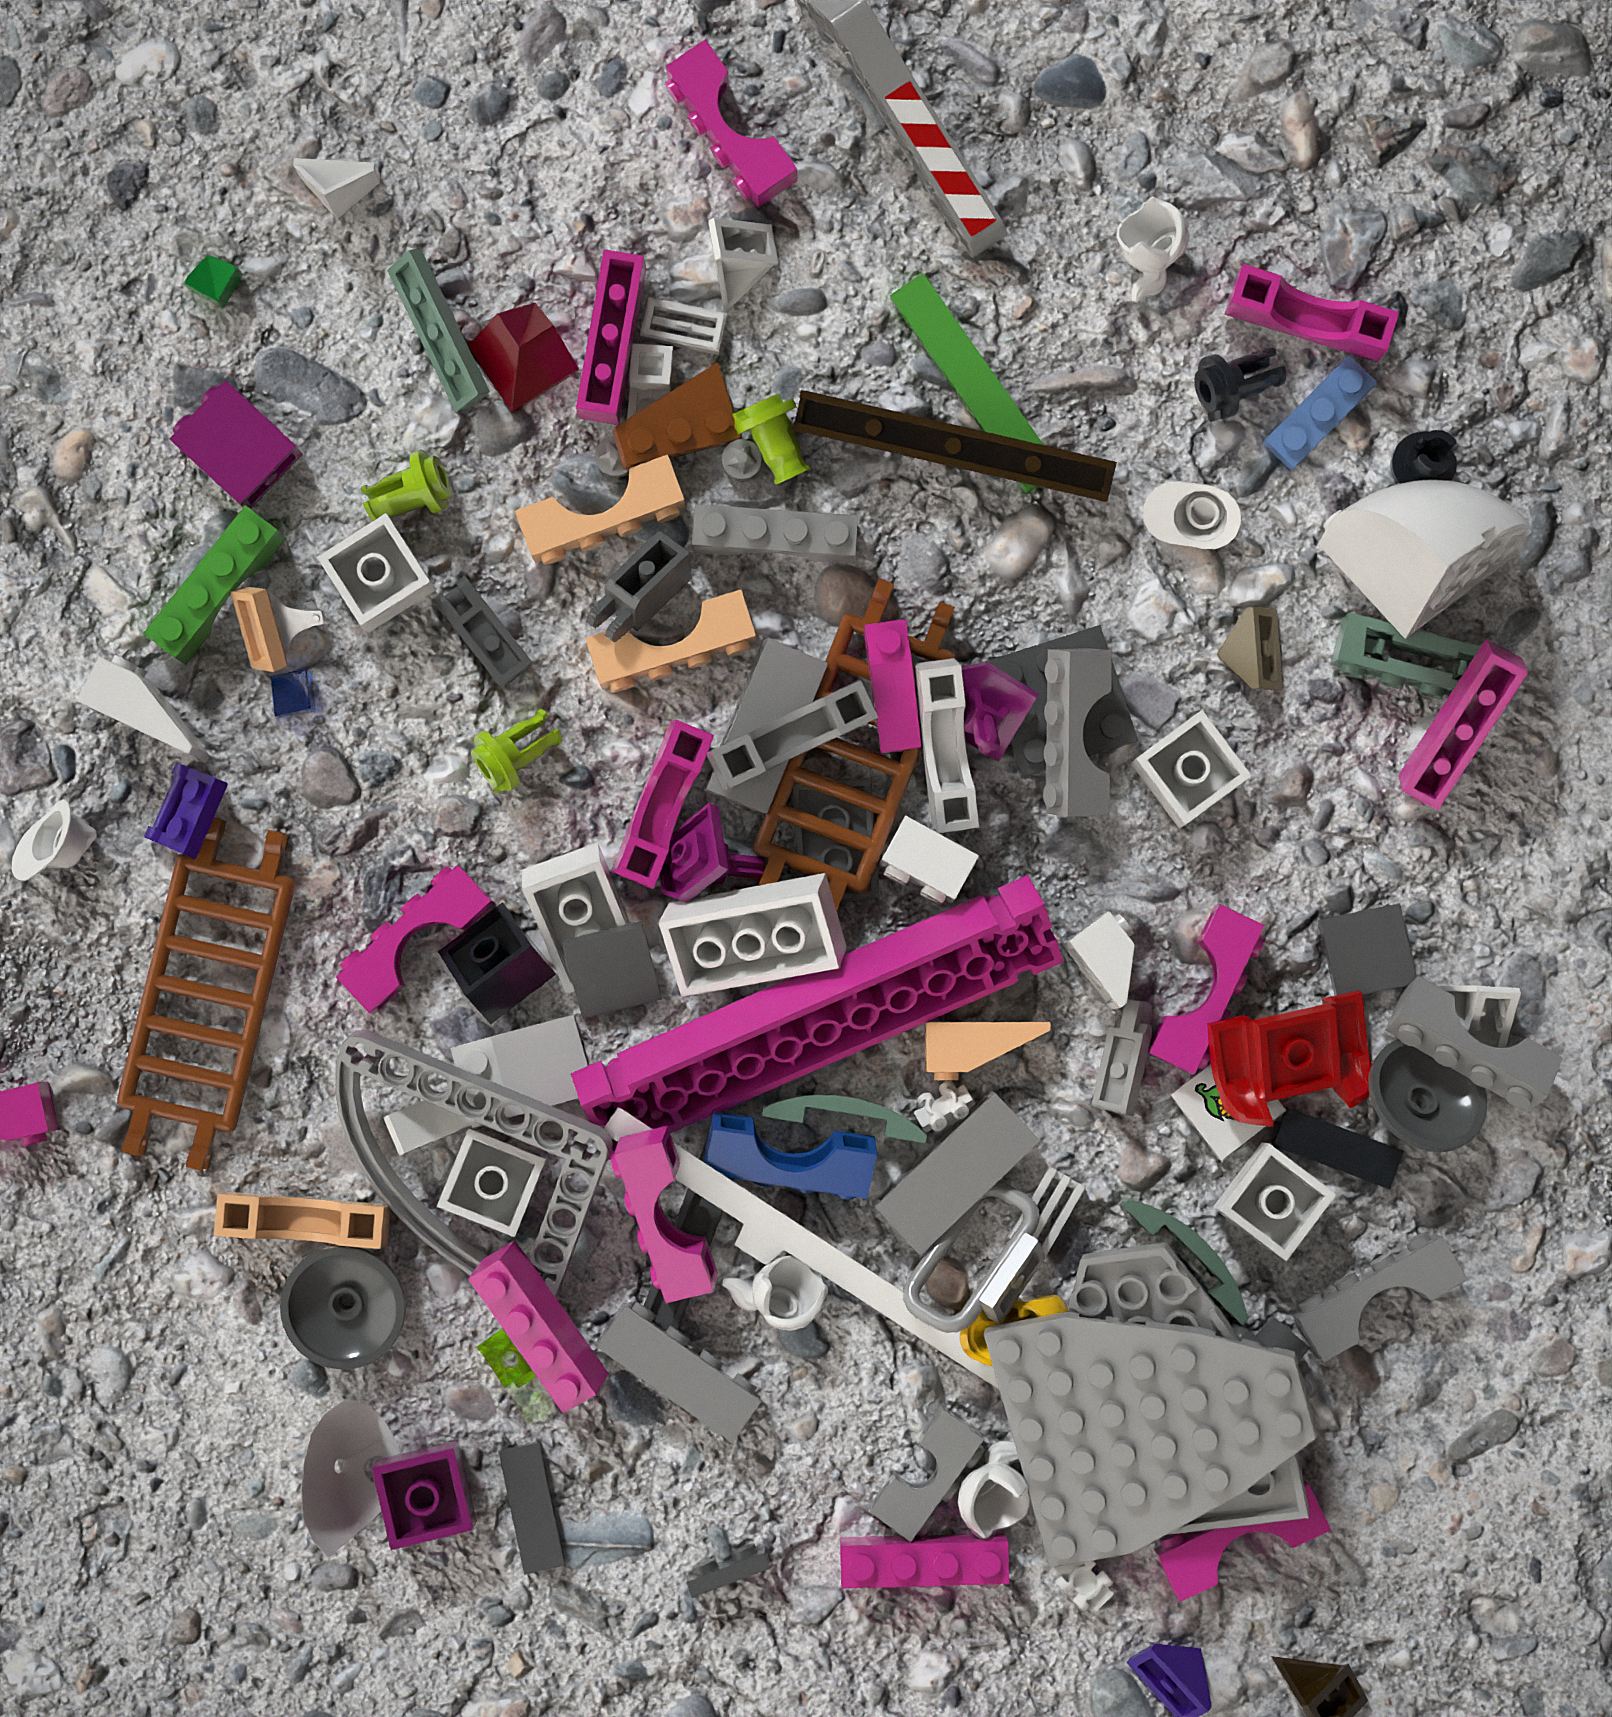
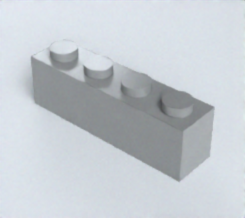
M636 1301L633 1307L623 1302L595 1342L596 1347L733 1443L761 1403L759 1397L754 1394L758 1387L739 1373L736 1374L734 1379L720 1370L724 1363L704 1349L699 1355L686 1346L690 1339L670 1325L666 1331L653 1322L656 1315Z

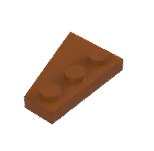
M718 362L613 429V436L624 470L667 454L669 459L725 446L732 441L741 439L740 434L738 435L734 427L735 420L732 415L734 413Z

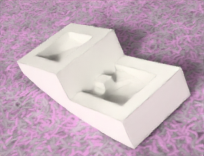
M632 344L627 419L671 392L673 346Z

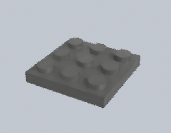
M1100 625L985 661L1039 693L1038 698L1010 743L1021 779L1046 771L1044 748L1047 740V722L1044 716V709L1047 703L1045 666L1048 661V649L1092 648L1108 650ZM1113 662L1111 692L1093 704L1084 722L1083 743L1088 757L1138 741Z

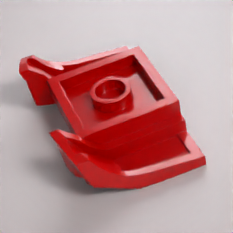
M1360 990L1322 998V1005L1255 1020H1251L1246 1015L1207 1023L1211 1068L1223 1108L1238 1122L1273 1126V1119L1266 1102L1332 1087L1333 1091L1350 1109L1370 1096L1368 1078L1371 1064L1367 1043L1363 995Z

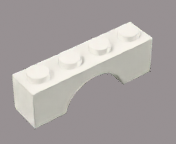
M954 658L915 663L913 668L931 824L938 833L979 828L975 787L970 774L963 727L966 705L961 665Z

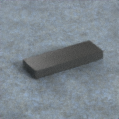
M536 1441L500 1449L498 1453L524 1575L565 1566L566 1561L541 1442Z

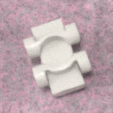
M945 1081L939 1086V1092L942 1097L935 1100L931 1093H923L918 1097L917 1102L920 1109L914 1111V1114L925 1133L931 1130L941 1131L946 1126L968 1115L969 1108L974 1106L975 1103L964 1084L956 1088L952 1081Z
M1094 1560L1056 1566L1055 1570L1061 1576L1055 1582L1066 1593L1072 1588L1079 1593L1073 1600L1084 1612L1090 1606L1097 1612L1114 1594L1109 1589L1114 1581L1103 1570L1098 1575L1091 1570L1096 1565Z

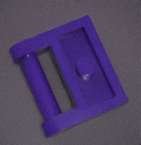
M176 762L172 774L175 775L153 827L148 826L144 837L196 859L229 783Z

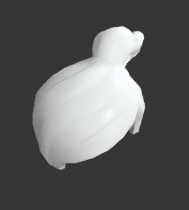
M1150 197L1147 202L1143 203L1141 209L1127 216L1117 229V240L1126 261L1136 269L1143 271V276L1132 287L1131 301L1134 303H1138L1143 297L1157 295L1164 289L1167 282L1166 269L1183 254L1189 238L1188 223L1181 212L1171 203L1155 197Z
M784 1256L764 1266L754 1277L753 1285L739 1278H724L722 1281V1286L730 1291L733 1300L739 1307L747 1311L759 1310L770 1325L780 1330L792 1331L808 1325L817 1317L828 1293L827 1284L823 1283L822 1278L816 1274L813 1268L794 1256Z
M998 1441L992 1444L985 1456L986 1464L971 1472L963 1480L959 1490L958 1507L961 1517L970 1530L982 1540H986L991 1536L993 1531L1015 1525L1023 1519L1029 1510V1487L1025 1482L1024 1476L1010 1467L1011 1463L1019 1461L1015 1443L1011 1441Z

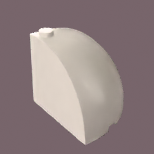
M1421 480L1382 489L1355 502L1343 511H1337L1324 523L1323 527L1326 530L1318 545L1406 639L1521 553L1532 535V531L1529 529L1532 526L1513 507L1482 489L1453 481Z

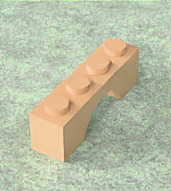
M667 454L629 468L628 486L623 497L615 506L603 513L595 515L576 514L564 508L554 497L517 509L515 513L534 562L543 561L544 565H548L566 558L565 552L578 547H581L582 551L594 549L604 544L603 538L619 533L620 537H625L637 533L643 529L641 524L657 519L658 523H663L675 519L681 515L679 510L686 508V504Z
M741 589L702 601L701 615L696 627L685 639L673 645H649L635 638L629 631L615 643L605 636L606 631L585 638L602 690L610 687L611 693L633 687V680L649 675V679L652 681L673 674L672 668L686 663L689 668L706 665L712 662V655L725 651L728 656L742 654L751 649V643L757 642Z
M224 1192L217 1194L214 1236L248 1239L306 1240L331 1243L338 1246L381 1249L388 1246L391 1208L387 1204Z

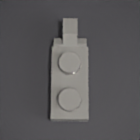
M1127 999L1122 1019L1117 1018L1114 1027L1109 1026L1091 1103L1092 1107L1134 1116L1152 1038L1150 1036L1152 1034V1025H1150L1151 1004Z

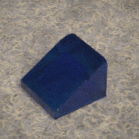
M302 669L270 676L275 717L316 712L311 671Z

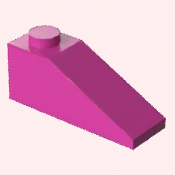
M906 619L866 624L864 639L874 709L879 717L876 719L880 753L921 748V738Z
M38 1082L0 1091V1139L7 1141L21 1139L22 1145L27 1146L48 1141L46 1133L59 1130L49 1082Z

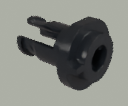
M1268 347L1260 354H1248L1226 362L1218 354H1212L1200 360L1198 371L1194 377V386L1199 402L1207 411L1208 421L1213 422L1235 416L1239 410L1241 400L1260 394L1268 387H1280L1285 383L1286 368L1283 365L1249 378H1244L1246 375L1268 368L1270 366V357L1276 355L1275 348Z
M1443 430L1421 431L1406 436L1395 447L1390 460V470L1395 483L1398 485L1421 480L1452 481L1457 468V459L1451 450L1457 445L1455 438Z

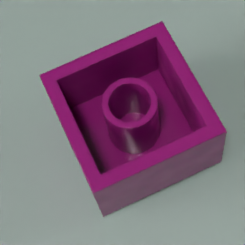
M458 1440L378 1459L372 1466L390 1551L474 1529L477 1519Z

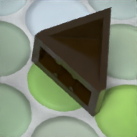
M1271 1656L1304 1717H1354L1369 1701L1349 1663L1338 1665Z

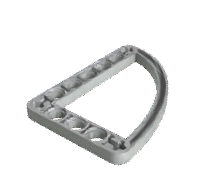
M362 1029L352 1033L340 1047L335 1077L338 1113L347 1142L366 1177L391 1210L418 1237L467 1274L471 1275L482 1259L489 1255L460 1237L440 1221L413 1195L397 1176L371 1132L363 1108L360 1074L565 1159L529 1259L540 1276L543 1272L549 1274L545 1283L556 1297L563 1284L612 1150V1139L609 1133L596 1124L374 1032ZM358 1043L365 1045L364 1052L367 1055L364 1058L357 1056L358 1049L355 1046ZM381 1051L385 1052V1055L381 1058L379 1065L377 1066L375 1063L380 1058L377 1057V1055ZM392 1057L404 1059L409 1066V1074L406 1076L395 1074L390 1068V1059ZM430 1073H439L444 1076L448 1084L447 1090L443 1092L433 1090L428 1083V1075ZM468 1089L481 1091L486 1098V1106L477 1108L470 1105L466 1099V1091ZM516 1105L521 1108L525 1116L524 1122L519 1124L510 1122L504 1113L505 1106ZM546 1121L558 1123L563 1129V1137L557 1140L547 1137L542 1128L543 1123ZM574 1130L578 1132V1134L574 1138L575 1142L572 1144V1146H570L567 1144V1142L571 1138ZM589 1139L596 1141L595 1148L597 1150L594 1154L587 1151L588 1145L586 1143ZM571 1173L584 1175L588 1180L589 1189L586 1191L573 1189L569 1184L568 1176ZM562 1208L570 1210L575 1215L576 1224L569 1227L560 1224L555 1216L556 1210ZM546 1244L558 1246L562 1250L563 1259L557 1262L550 1261L543 1253V1246Z

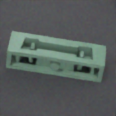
M1349 612L1341 620L1330 665L1340 667V673L1345 676L1362 679L1367 674L1379 677V683L1387 687L1403 689L1405 684L1420 688L1419 694L1425 697L1443 699L1444 695L1449 696L1458 680L1469 666L1467 662L1471 663L1481 646L1420 630L1415 631L1405 639L1389 622ZM1366 636L1378 638V640L1367 638ZM1387 646L1444 662H1450L1451 659L1461 661L1459 664H1454L1453 672L1450 674L1389 657L1381 661L1377 660L1378 655H1383L1384 647Z

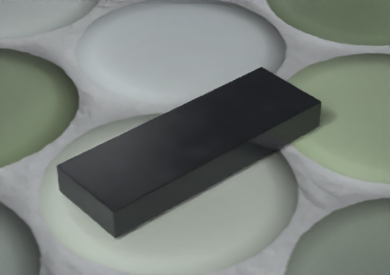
M1285 1107L1286 1111L1283 1113L1272 1146L1386 1189H1391L1404 1152L1403 1150Z

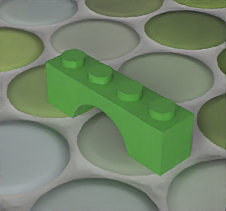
M245 505L143 634L175 659L186 665L211 634L214 620L224 603L231 596V591L236 590L249 576L261 571L286 538L276 528Z

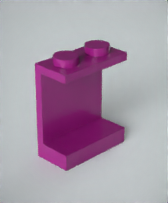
M225 380L220 386H212L201 399L202 405L192 415L187 414L176 423L173 428L174 434L169 439L241 507L246 505L252 509L303 453Z

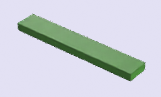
M924 273L890 295V300L982 431L1044 445ZM1018 482L1026 494L1038 487Z

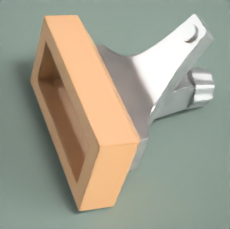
M243 586L231 591L252 669L275 672L287 667L286 653L289 652L292 638L300 631L324 624L326 621L323 610H319L313 601L290 608L281 604L266 589Z

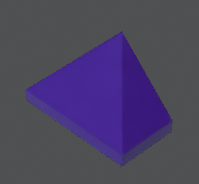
M1155 1643L1133 1655L1126 1662L1175 1717H1199L1211 1709L1212 1703L1201 1648Z

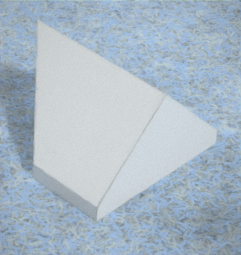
M294 158L293 166L301 180L337 220L380 183V173L373 162Z
M721 218L708 220L724 313L770 268L778 264L772 225Z
M1436 985L1454 995L1457 1016L1471 1036L1486 1045L1506 1048L1521 995L1520 988Z

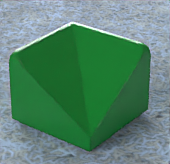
M207 254L187 276L183 284L192 293L224 309L243 274L236 266Z

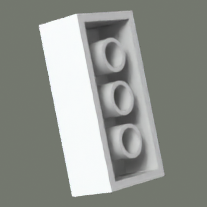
M826 873L691 899L688 903L683 901L671 902L667 905L659 921L660 930L681 997L838 969L847 949Z

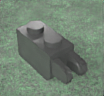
M659 530L609 577L604 587L605 596L587 614L586 622L596 629L612 614L616 615L615 620L606 628L605 634L614 643L618 642L630 629L633 628L638 631L692 579L690 552Z

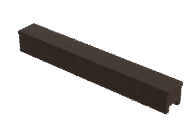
M800 391V400L792 430L1108 502L1117 465L1115 461L810 391Z

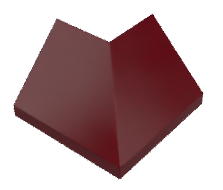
M535 302L497 313L468 345L512 414L579 371L577 364L556 328Z

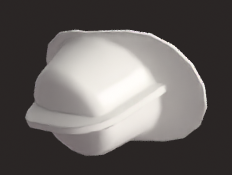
M1169 481L1157 486L1147 496L1143 506V521L1148 531L1158 540L1200 549H1217L1227 545L1236 537L1241 526V510L1237 501L1223 489L1206 484Z
M64 799L58 801L45 816L23 835L12 858L11 869L13 876L20 881H25L33 878L46 867H73L95 840V829L72 813L69 802Z

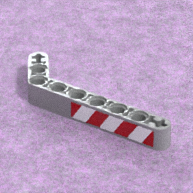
M794 0L801 12L837 44L965 251L974 258L1006 237L1008 233L1002 219L866 0Z

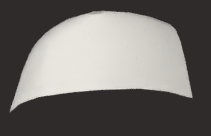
M343 1399L323 1414L310 1434L303 1464L301 1484L302 1519L311 1540L328 1558L381 1512L375 1482L369 1480L364 1471L367 1460L373 1456L386 1458L402 1454L395 1437L384 1419L368 1405ZM338 1459L343 1460L341 1473L335 1472V1462Z

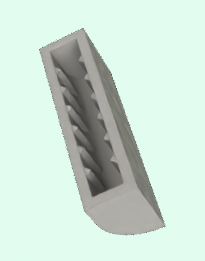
M771 638L765 639L761 644L720 746L812 703L828 663ZM789 760L726 790H723L711 766L702 791L749 810L767 814Z
M990 1090L969 1110L965 1118L959 1119L882 1192L872 1204L921 1256L1028 1154L1040 1140L1003 1100Z

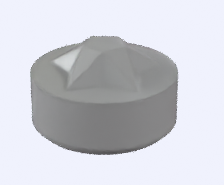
M614 436L602 440L595 451V461L600 472L613 479L627 476L629 469H623Z
M746 439L732 441L726 446L722 454L723 469L735 481L746 482L752 480L759 474L762 468V454L758 446Z

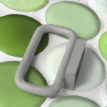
M998 1181L939 1237L925 1253L909 1276L903 1289V1301L907 1310L917 1319L945 1333L959 1332L968 1328L977 1319L982 1310L986 1317L1001 1324L1046 1258L1039 1240L1032 1237L1039 1225V1209L1035 1201L1025 1193ZM996 1197L1018 1208L1023 1214L1020 1226L958 1314L954 1316L944 1315L921 1301L919 1293L984 1199Z

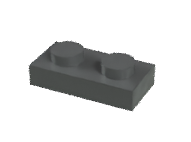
M754 1543L748 1544L732 1551L733 1558L717 1563L715 1558H711L692 1567L693 1573L688 1574L686 1581L691 1597L699 1596L770 1569L771 1559L766 1545L756 1549Z

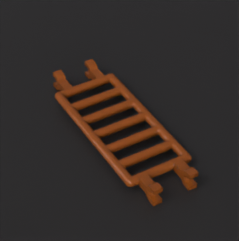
M878 578L864 618L850 613L842 617L825 660L828 663L813 702L833 693L831 689L839 669L870 681L868 663L845 653L854 632L864 635L866 624L880 623L893 591L894 583ZM939 602L925 641L908 635L911 654L929 661L952 658L956 660L954 653L940 648L951 620L954 606ZM876 719L868 722V724L877 727ZM837 737L816 746L893 776L885 799L801 767L807 751L789 759L767 814L764 815L753 843V851L757 855L769 859L758 886L778 882L784 866H788L811 876L826 873L836 911L846 889L858 894L866 892L922 750V738L921 748L904 750L900 761ZM795 782L879 814L871 836L868 837L786 805ZM780 820L864 852L856 875L771 843Z
M216 817L213 818L197 858L194 859L184 854H179L176 858L117 1097L119 1107L133 1111L121 1152L139 1156V1154L145 1155L152 1116L196 1125L197 1129L187 1158L186 1167L200 1171L209 1169L216 1130L231 1133L237 1127L295 889V881L292 878L279 875L289 835L272 830L267 831L260 870L216 860V856L227 821ZM190 871L277 891L272 915L184 895ZM180 911L267 930L262 955L175 935ZM170 951L258 970L253 993H243L165 975ZM160 991L248 1010L243 1034L156 1015L155 1011ZM151 1030L238 1050L233 1075L146 1055L145 1052ZM141 1070L228 1090L223 1115L135 1095Z

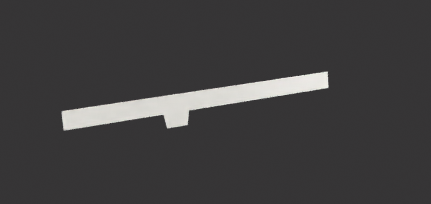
M619 1107L604 1127L611 1138L619 1142L620 1137L652 1129ZM674 1143L680 1160L675 1180L744 1224L735 1242V1246L765 1265L769 1264L777 1255L785 1250L999 1389L993 1365L982 1364L969 1358L963 1352L960 1344V1331L945 1333L917 1319L907 1310L901 1290Z

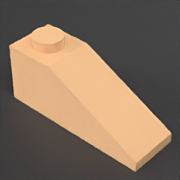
M926 1022L925 1072H934V1080H959V1072H969L1050 1031V1022Z

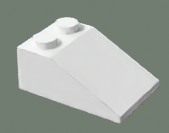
M114 655L111 662L98 656L77 699L78 702L207 762L210 755L157 686L144 679L147 671Z
M598 842L521 870L522 890L566 994L575 990L562 947V940L629 924Z
M574 1015L450 1048L456 1067L550 1106L578 1099L571 1073L588 1066ZM468 1089L466 1091V1099L470 1105L477 1108L486 1106V1098L481 1091L477 1089ZM507 1105L504 1108L507 1119L524 1114L521 1108L516 1105ZM470 1120L472 1128L484 1126L478 1122Z

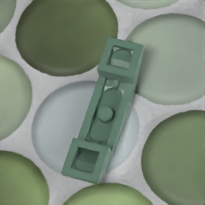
M828 1094L798 1096L768 1105L763 1108L762 1113L763 1117L803 1123L805 1107L884 1119L886 1120L885 1137L926 1143L927 1134L900 1114L879 1104L849 1096Z
M1124 1199L1119 1204L1152 1236L1164 1226L1218 1280L1207 1293L1236 1322L1243 1325L1248 1320L1245 1304L1234 1278L1217 1253L1204 1239L1180 1220L1155 1207L1130 1199Z

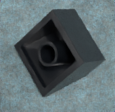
M503 902L438 951L464 995L490 1024L507 1014L514 1006L535 990L541 988L556 975L541 951Z

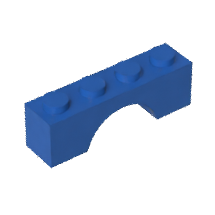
M712 1111L704 1151V1163L730 1180L752 1181L754 1184L762 1187H773L774 1185L792 1187L802 1193H814L815 1191L832 1193L839 1198L847 1200L856 1197L868 1199L877 1159L875 1136L834 1130L822 1145L811 1151L796 1154L785 1153L772 1148L763 1141L756 1130L753 1117Z

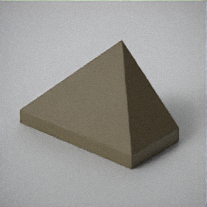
M1246 608L1217 653L1252 689L1283 690L1277 609Z

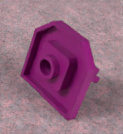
M989 662L963 666L961 669L966 705L963 726L965 742L977 748L980 753L988 755L999 762L1038 698L1039 693Z
M709 802L672 833L669 851L660 871L662 894L688 903L710 884L723 885L726 876L761 879L765 870V859L759 856L729 853L728 844L724 843L719 807Z

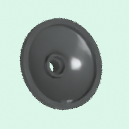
M1399 1039L1389 1043L1374 1059L1368 1078L1371 1102L1384 1125L1399 1139L1421 1150L1448 1152L1463 1147L1479 1133L1487 1114V1097L1484 1087L1474 1084L1468 1077L1450 1067L1437 1063L1433 1057L1413 1046L1402 1043Z
M331 1246L310 1254L293 1269L282 1290L280 1315L286 1335L303 1356L327 1368L355 1369L376 1361L393 1346L405 1321L406 1300L398 1276L382 1258L360 1247ZM344 1294L351 1295L355 1300V1304L353 1306L344 1305L341 1296Z

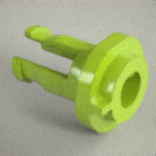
M779 393L732 414L735 420L734 427L738 435L750 430L765 463L775 476V480H773L775 485L810 469L808 464L805 465L800 445L786 414L797 408L793 398L783 402Z
M422 449L411 453L409 468L384 477L373 486L364 485L360 488L362 493L370 499L363 503L369 518L373 522L386 513L388 516H400L427 505L432 513L444 510L448 507L447 499L452 497V488L448 478L450 476L449 471H445L437 456L429 457Z
M543 709L537 710L535 716L531 719L517 723L495 738L485 730L473 737L476 748L471 750L472 758L495 794L504 790L511 791L519 786L520 782L517 771L541 757L550 746L554 744L557 746L563 742L561 733L556 728L520 752L514 744L546 723L545 719L548 718V714Z

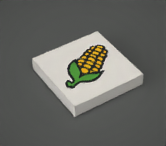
M1211 1063L1169 1095L1221 1161L1265 1127L1238 1122L1223 1108L1212 1075ZM1279 1100L1266 1102L1273 1120L1286 1111Z

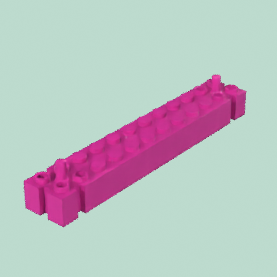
M1028 875L998 888L999 896L997 897L989 895L984 898L983 895H980L844 954L838 969L791 977L616 1053L618 1058L610 1060L606 1067H604L600 1060L571 1073L580 1104L589 1122L602 1128L606 1126L619 1107L652 1129L668 1125L670 1133L712 1116V1111L721 1112L1019 982L1016 975L1031 969L1033 975L1063 963L1057 940L1050 929L1052 925L1045 904ZM612 1139V1150L608 1158L609 1160H611V1156L614 1154L618 1144L614 1139Z

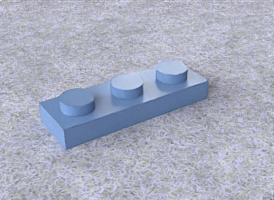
M1348 355L1264 440L1263 444L1292 471L1378 382Z

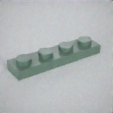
M409 250L387 271L455 413L468 411L490 391L422 250Z

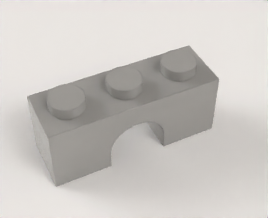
M943 1405L940 1406L918 1437L919 1444L930 1451L936 1458V1468L932 1476L921 1483H910L893 1472L869 1505L870 1513L910 1542L916 1534L923 1537L936 1519V1516L932 1514L941 1500L947 1503L953 1497L961 1484L956 1478L965 1466L972 1469L985 1450L981 1446L984 1441L983 1435Z

